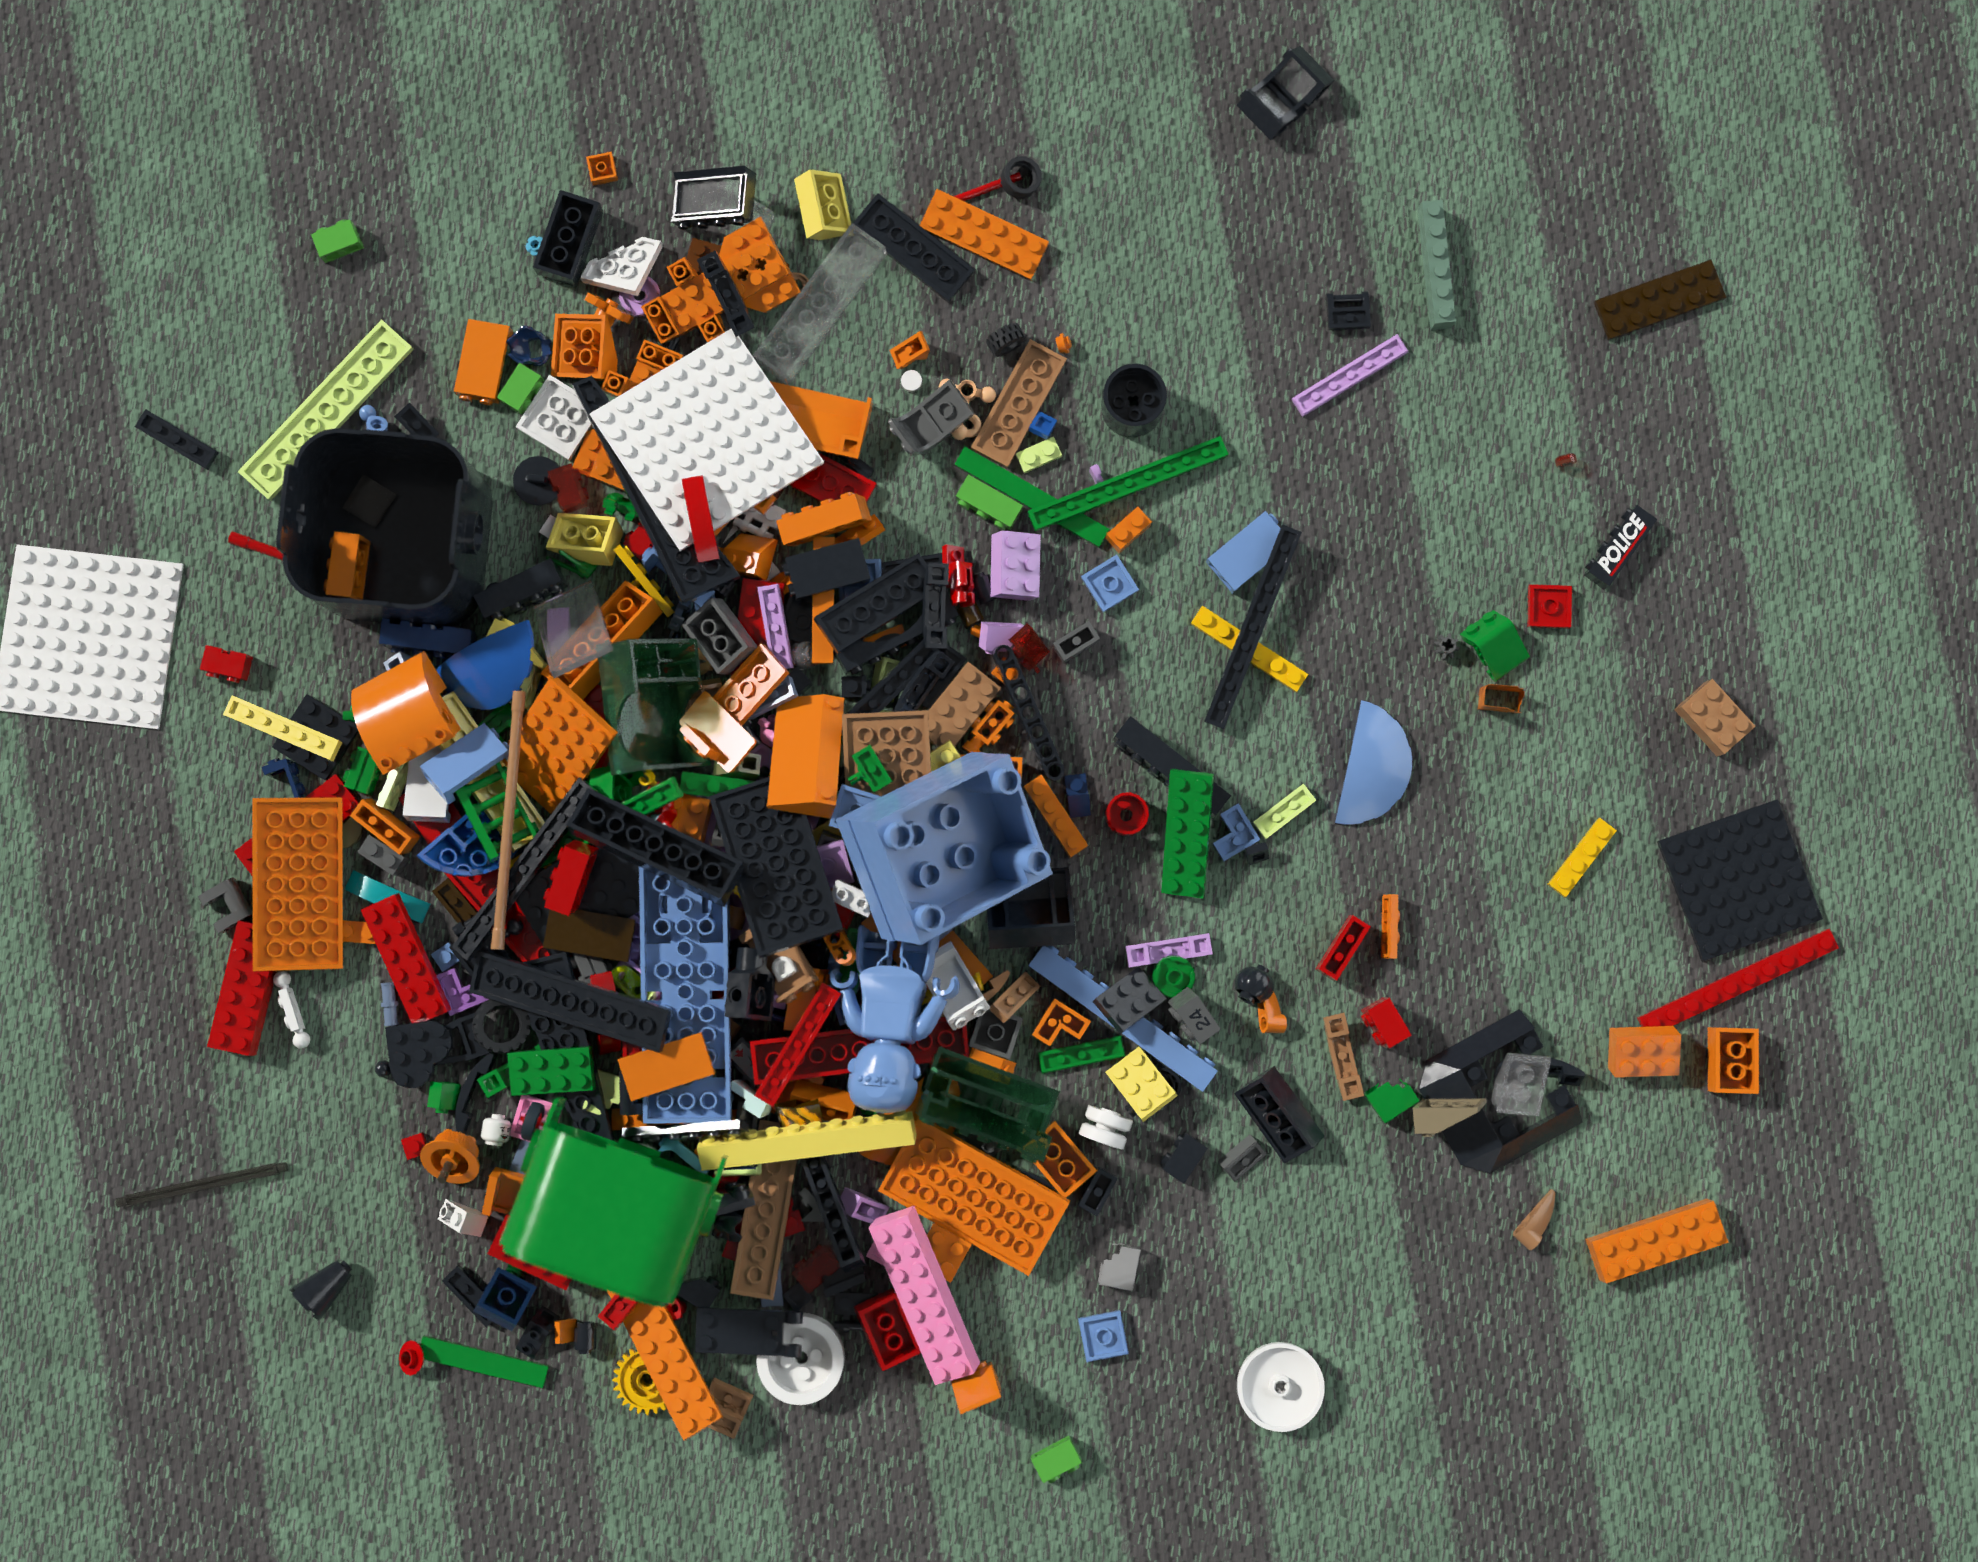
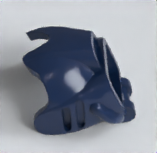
M520 326L519 330L506 341L511 349L508 355L518 363L541 366L547 362L549 356H552L551 339H546L544 334L530 326ZM540 339L542 356L531 359L529 342Z

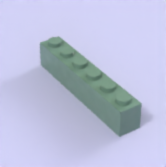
M1443 200L1422 201L1417 211L1430 330L1450 329L1456 322Z

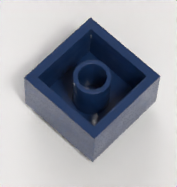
M498 1267L473 1312L513 1331L536 1286Z

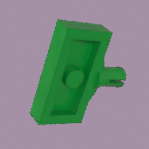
M871 744L852 755L858 768L856 774L847 778L851 781L857 777V779L850 782L852 786L863 779L869 784L872 791L876 792L893 782Z

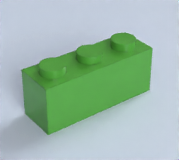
M970 475L966 477L956 495L957 504L966 510L971 508L976 511V515L983 520L988 518L994 521V525L1003 531L1005 529H1012L1023 510L1022 504Z

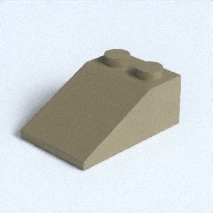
M1422 1099L1413 1107L1415 1134H1422V1137L1435 1136V1134L1479 1112L1487 1103V1099Z

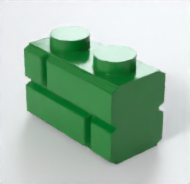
M358 746L357 750H354L350 757V762H352L351 768L344 774V787L372 796L381 771L368 750Z

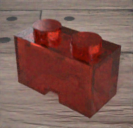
M572 463L548 471V479L553 491L559 492L557 494V501L562 513H571L587 507L589 495L585 487L581 488L579 481L582 479L577 468L574 469Z
M818 1245L811 1251L812 1256L808 1260L803 1258L794 1266L796 1270L792 1274L807 1293L813 1292L824 1282L822 1277L825 1275L831 1276L841 1268L836 1254L829 1245Z

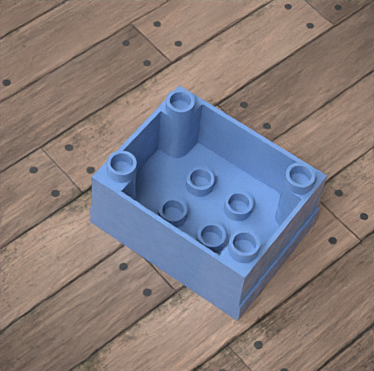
M970 752L836 819L881 939L922 945L1053 874L1050 868L1049 854L1042 846L1021 788L1020 774L1015 770L1009 754Z

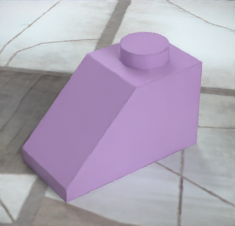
M981 622L979 647L985 650L987 654H992L994 648L999 645L1011 647L1027 633L1028 628L1021 623ZM1001 648L998 652H1006L1007 650Z
M846 1187L841 1195L846 1213L849 1216L871 1224L876 1218L886 1215L889 1209L887 1205Z

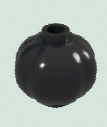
M1262 965L1257 967L1249 966L1237 974L1235 989L1239 993V999L1247 1004L1254 1005L1255 1002L1263 1003L1271 997L1274 991V981L1268 974V968Z

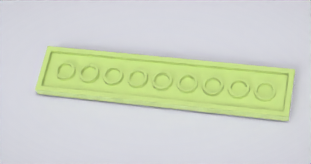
M381 320L238 472L271 501L282 489L285 466L287 464L294 465L296 455L302 445L319 432L340 428L414 349Z

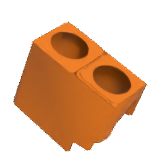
M1495 684L1483 686L1479 690L1478 709L1521 713L1519 709L1524 697V689L1518 688V686ZM1485 690L1519 692L1518 711L1515 712V710H1510L1506 707L1485 705Z

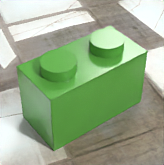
M350 219L340 220L334 226L328 228H319L316 233L311 234L319 257L325 263L364 248L356 226Z
M519 363L497 398L504 405L523 415L534 396L542 387L544 379L541 375Z
M1069 1435L1031 1455V1460L1043 1483L1047 1481L1048 1483L1055 1482L1060 1478V1474L1066 1471L1071 1473L1077 1470L1079 1464L1082 1463Z

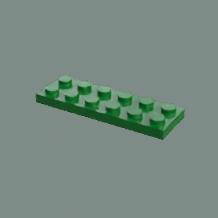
M1177 769L1170 770L1161 893L1202 899L1205 896L1214 774Z

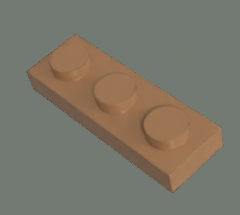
M1025 971L990 1006V1010L1005 1023L1041 986Z

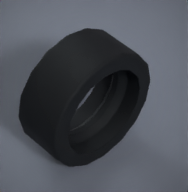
M1026 156L1012 158L1002 170L1000 176L1001 185L1004 191L1011 197L1016 199L1030 197L1039 188L1042 181L1039 165L1033 159ZM1014 167H1023L1031 174L1032 184L1029 188H1019L1012 182L1010 172Z

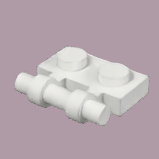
M772 504L765 515H762L752 507L742 513L746 515L744 520L736 517L733 525L739 527V530L745 533L747 531L756 536L773 539L774 535L767 531L769 527L778 530L776 520L782 519L781 515L785 514L786 510ZM752 520L763 523L761 528L752 525Z

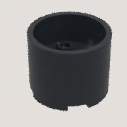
M1127 364L1116 369L1108 377L1103 390L1101 412L1104 422L1113 432L1123 437L1144 436L1158 425L1167 399L1166 386L1161 376L1154 369L1146 365ZM1129 402H1137L1136 405L1129 406Z

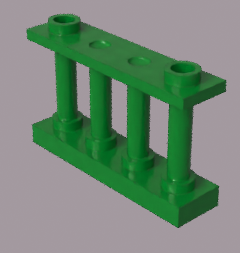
M500 762L495 764L497 772L468 786L464 785L455 792L491 863L499 860L498 853H500L501 840L491 842L488 834H491L492 830L503 825V816L489 823H482L478 816L481 815L482 811L505 801V791L479 804H472L469 797L472 796L471 793L502 779L506 786L507 767L506 765L502 767ZM517 795L515 802L517 809L515 810L514 820L522 817L527 828L513 834L512 844L530 835L534 838L539 831L535 821L530 822Z

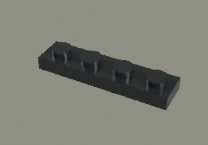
M146 409L134 426L207 470L219 454L216 450Z

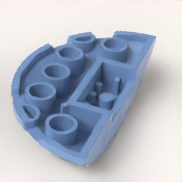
M1361 700L1335 820L1337 824H1361L1364 821L1382 816L1402 797L1411 776L1412 753L1404 730L1384 709Z

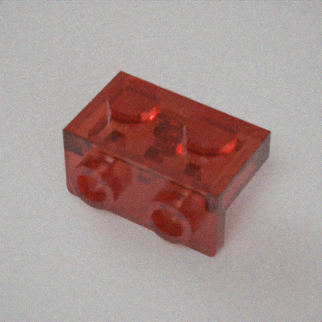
M1027 623L1009 639V642L1013 646V653L1019 659H1023L1021 664L1028 671L1032 669L1038 674L1040 670L1036 665L1050 651L1034 629Z

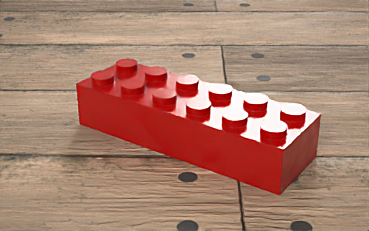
M237 921L207 1047L246 1056L257 1055L274 985L273 977L277 973V971H253L252 922Z

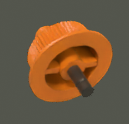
M445 1129L442 1133H439L434 1141L427 1143L422 1148L420 1153L422 1165L431 1175L438 1178L437 1180L440 1183H467L475 1179L480 1170L477 1159L479 1150L476 1145V1139L450 1129Z

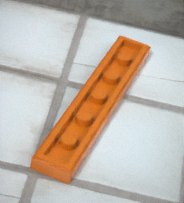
M813 537V550L835 544V537ZM834 590L813 595L812 664H834V649L813 620L815 616L834 605Z

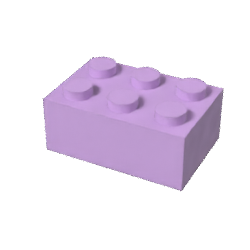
M1003 530L992 534L990 597L1026 601L1039 597L1041 535Z

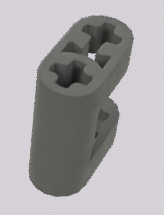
M234 877L219 883L198 896L203 907L209 906L222 898L226 902L231 914L213 924L218 934H223L236 927L237 921H246L253 917V910Z

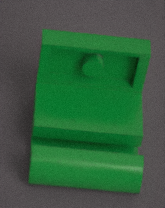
M1494 610L1484 614L1480 620L1467 626L1460 633L1462 640L1473 646L1481 663L1484 666H1488L1489 670L1486 672L1494 682L1530 658L1512 621Z

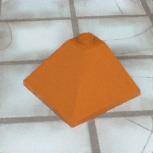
M555 314L551 376L571 379H585L592 376L595 381H604L609 370L617 373L618 359L608 315Z

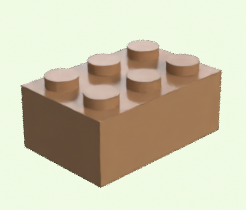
M1713 679L1704 682L1674 709L1716 756L1724 755L1756 727Z

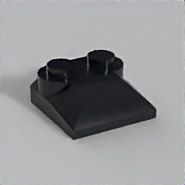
M737 1181L727 1182L725 1187L716 1191L723 1194L716 1216L755 1206L754 1196L750 1188L744 1184H738Z

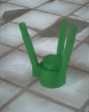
M559 550V554L575 564V568L555 558L546 556V559L551 558L557 565L578 574L582 578L588 579L597 568V565L580 560L577 561L562 550Z

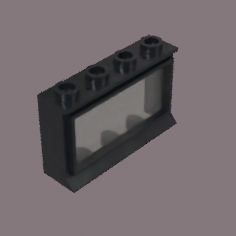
M745 165L673 172L676 183L673 216L670 222L677 225L679 229L690 230L692 227L707 229L708 226L726 227L728 224L743 226L744 223L753 221L757 174Z

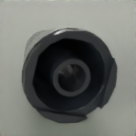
M336 1260L294 1285L289 1291L292 1292V1295L304 1309L312 1311L314 1313L313 1317L320 1321L351 1278L350 1271L352 1268L344 1260L341 1263Z

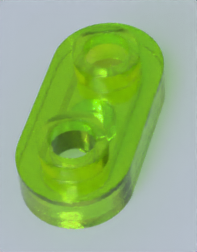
M620 965L614 968L612 971L614 984L626 995L641 999V992L637 995L634 993L635 987L639 986L641 988V977L628 966ZM619 973H625L624 980L619 979Z

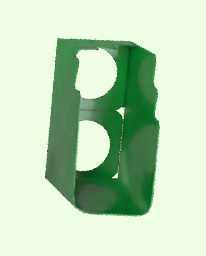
M1401 1079L1399 1080L1405 1085L1404 1088H1401L1399 1084L1392 1087L1389 1082H1386L1379 1088L1378 1083L1364 1093V1096L1383 1123H1388L1419 1102L1411 1086Z

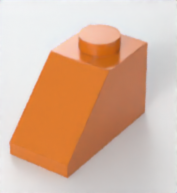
M972 1048L965 1068L1010 1083L1016 1063Z

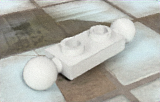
M279 971L273 977L274 984L281 989L278 991V1003L281 1008H284L286 1014L284 1021L287 1028H290L291 1032L294 1031L295 1033L293 1037L294 1046L303 1049L310 1044V1036L303 1032L305 1026L293 989L289 988L291 976L286 971Z

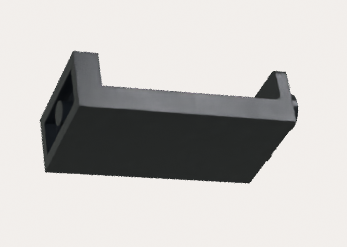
M859 538L786 557L785 564H782L785 577L789 576L791 584L788 585L790 596H795L796 601L861 582V584L870 582L871 579Z

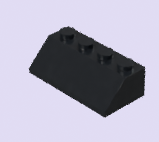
M1275 1066L1264 1071L1234 1093L1283 1163L1314 1148L1325 1137Z

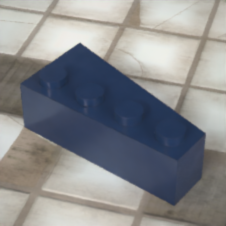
M382 618L379 644L391 649V653L395 654L399 651L402 653L404 651H411L412 655H417L425 651V653L433 654L435 658H445L446 655L453 656L465 647L475 643L476 633L469 629L446 626L438 629V626L431 624H421V627H417V624L408 621H401L400 625L391 622L390 619Z

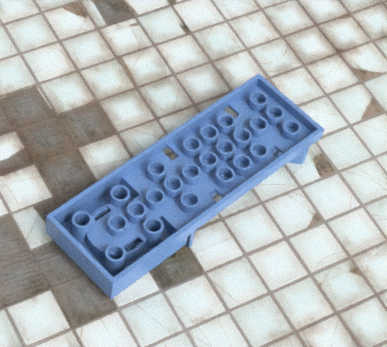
M639 867L641 1000L672 1009L665 1043L702 1032L714 1069H725V1077H714L713 1074L643 1097V1124L732 1120V1102L734 1100V1095L731 1093L730 1017H724L727 981L730 972L729 956L732 954V949H729L731 946L730 897L723 907ZM661 991V1000H647V992ZM712 991H724V999H713Z

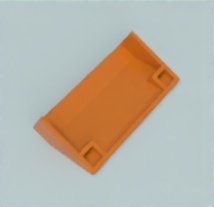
M770 381L817 451L853 459L859 458L873 407L872 398L868 397L867 402Z
M825 694L799 696L776 707L767 808L831 819L837 800L842 714L844 708L843 697Z

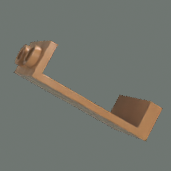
M750 929L738 936L742 944H748L750 948H756ZM799 946L769 955L767 958V968L773 975L772 964L776 958L781 956L791 958L798 969L797 973L782 982H778L775 979V991L779 996L775 999L777 1003H791L797 999L796 995L801 991L805 993L815 987L814 983L819 980Z

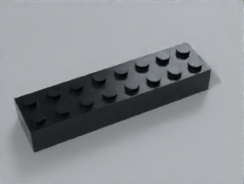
M587 788L566 824L571 834L723 907L726 905L745 870L741 860Z

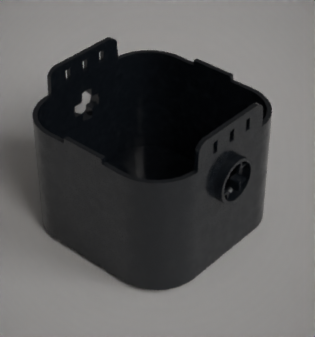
M335 428L319 432L302 445L296 455L294 465L287 464L284 469L276 548L283 554V567L286 577L300 594L345 619L381 623L382 618L390 619L394 624L408 621L417 624V626L431 624L438 626V628L457 625L474 613L478 604L473 595L484 590L493 507L491 490L482 475L450 443L440 438L366 429ZM334 531L360 534L371 541L363 600L331 598L325 595L324 581L328 579L329 572L326 565L328 558L331 557L329 543L330 538L334 536Z

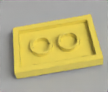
M1140 1047L1106 1071L1108 1077L1143 1122L1177 1097L1175 1091Z

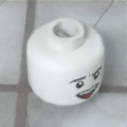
M492 1114V1118H485L481 1131V1138L485 1140V1144L502 1146L503 1143L509 1140L511 1122L505 1120V1115Z

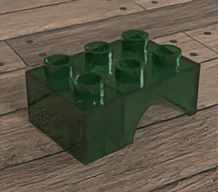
M697 638L628 639L598 646L605 721L618 732L608 746L611 776L642 774L648 771L653 773L672 772L711 766L710 758L704 759L697 754L690 744L684 740L685 735L679 730L682 727L679 721L685 714L690 698L694 693L702 690Z

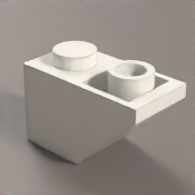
M445 1199L440 1209L438 1220L459 1233L481 1237L488 1216L483 1215L482 1212Z

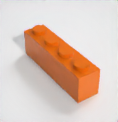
M1042 774L1023 787L1069 858L1089 846Z

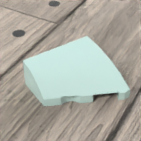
M739 1079L731 1082V1090L746 1099L742 1106L758 1118L769 1115L771 1105L754 1096L756 1092L748 1084Z

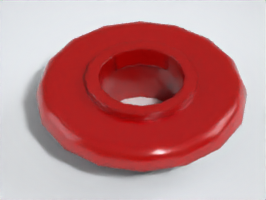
M413 1340L405 1342L399 1353L400 1367L406 1375L412 1376L417 1374L424 1363L423 1349L418 1342Z

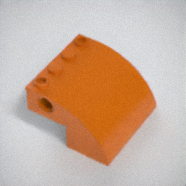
M425 651L352 690L351 705L356 726L368 752L383 775L454 738L461 730L440 695L447 687Z

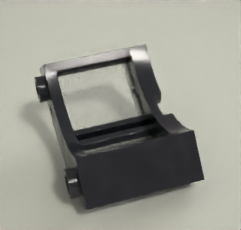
M1301 45L1294 49L1289 48L1282 56L1284 59L1269 75L1253 88H1247L1240 95L1241 100L1236 105L1270 141L1284 132L1293 121L1298 120L1307 111L1305 107H1309L1315 100L1317 101L1335 81Z

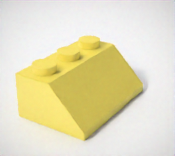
M808 170L794 179L807 239L824 240L853 233L841 174Z

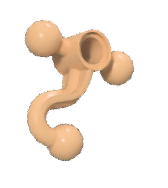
M943 379L939 383V387L950 379ZM964 380L959 385L955 384L968 404L975 397H980L985 403H991L996 398V392L992 387L977 389L975 383L971 380ZM970 386L973 389V393L966 396L961 392L962 388ZM976 414L968 419L973 423V428L967 429L962 424L951 433L952 436L957 440L976 436L982 428L980 418Z

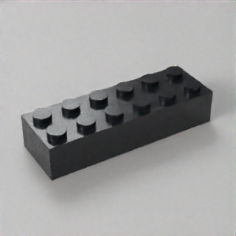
M1132 716L1128 718L1113 738L1114 746L1119 751L1124 753L1126 750L1132 755L1130 759L1139 766L1141 764L1145 765L1148 768L1147 772L1155 779L1160 777L1165 781L1163 785L1167 789H1169L1171 769L1201 772ZM1214 781L1211 818L1218 814L1232 796Z

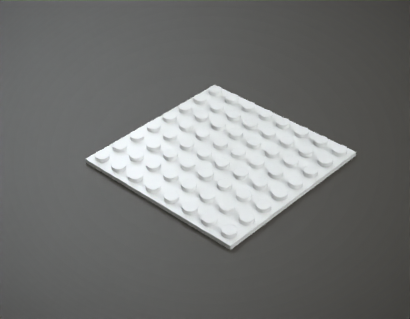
M732 329L590 413L591 418L679 551L694 543L682 479L703 475L713 530L715 531L824 464V461L739 336L735 337Z
M16 545L0 649V711L159 729L184 564Z

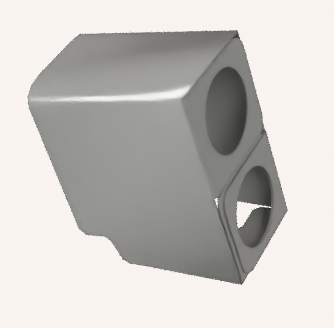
M1114 1243L1112 1245H1126L1127 1247L1122 1246L1119 1254L1112 1255V1260L1105 1259L1104 1264L1101 1262L1098 1284L1132 1291L1141 1250L1135 1246Z

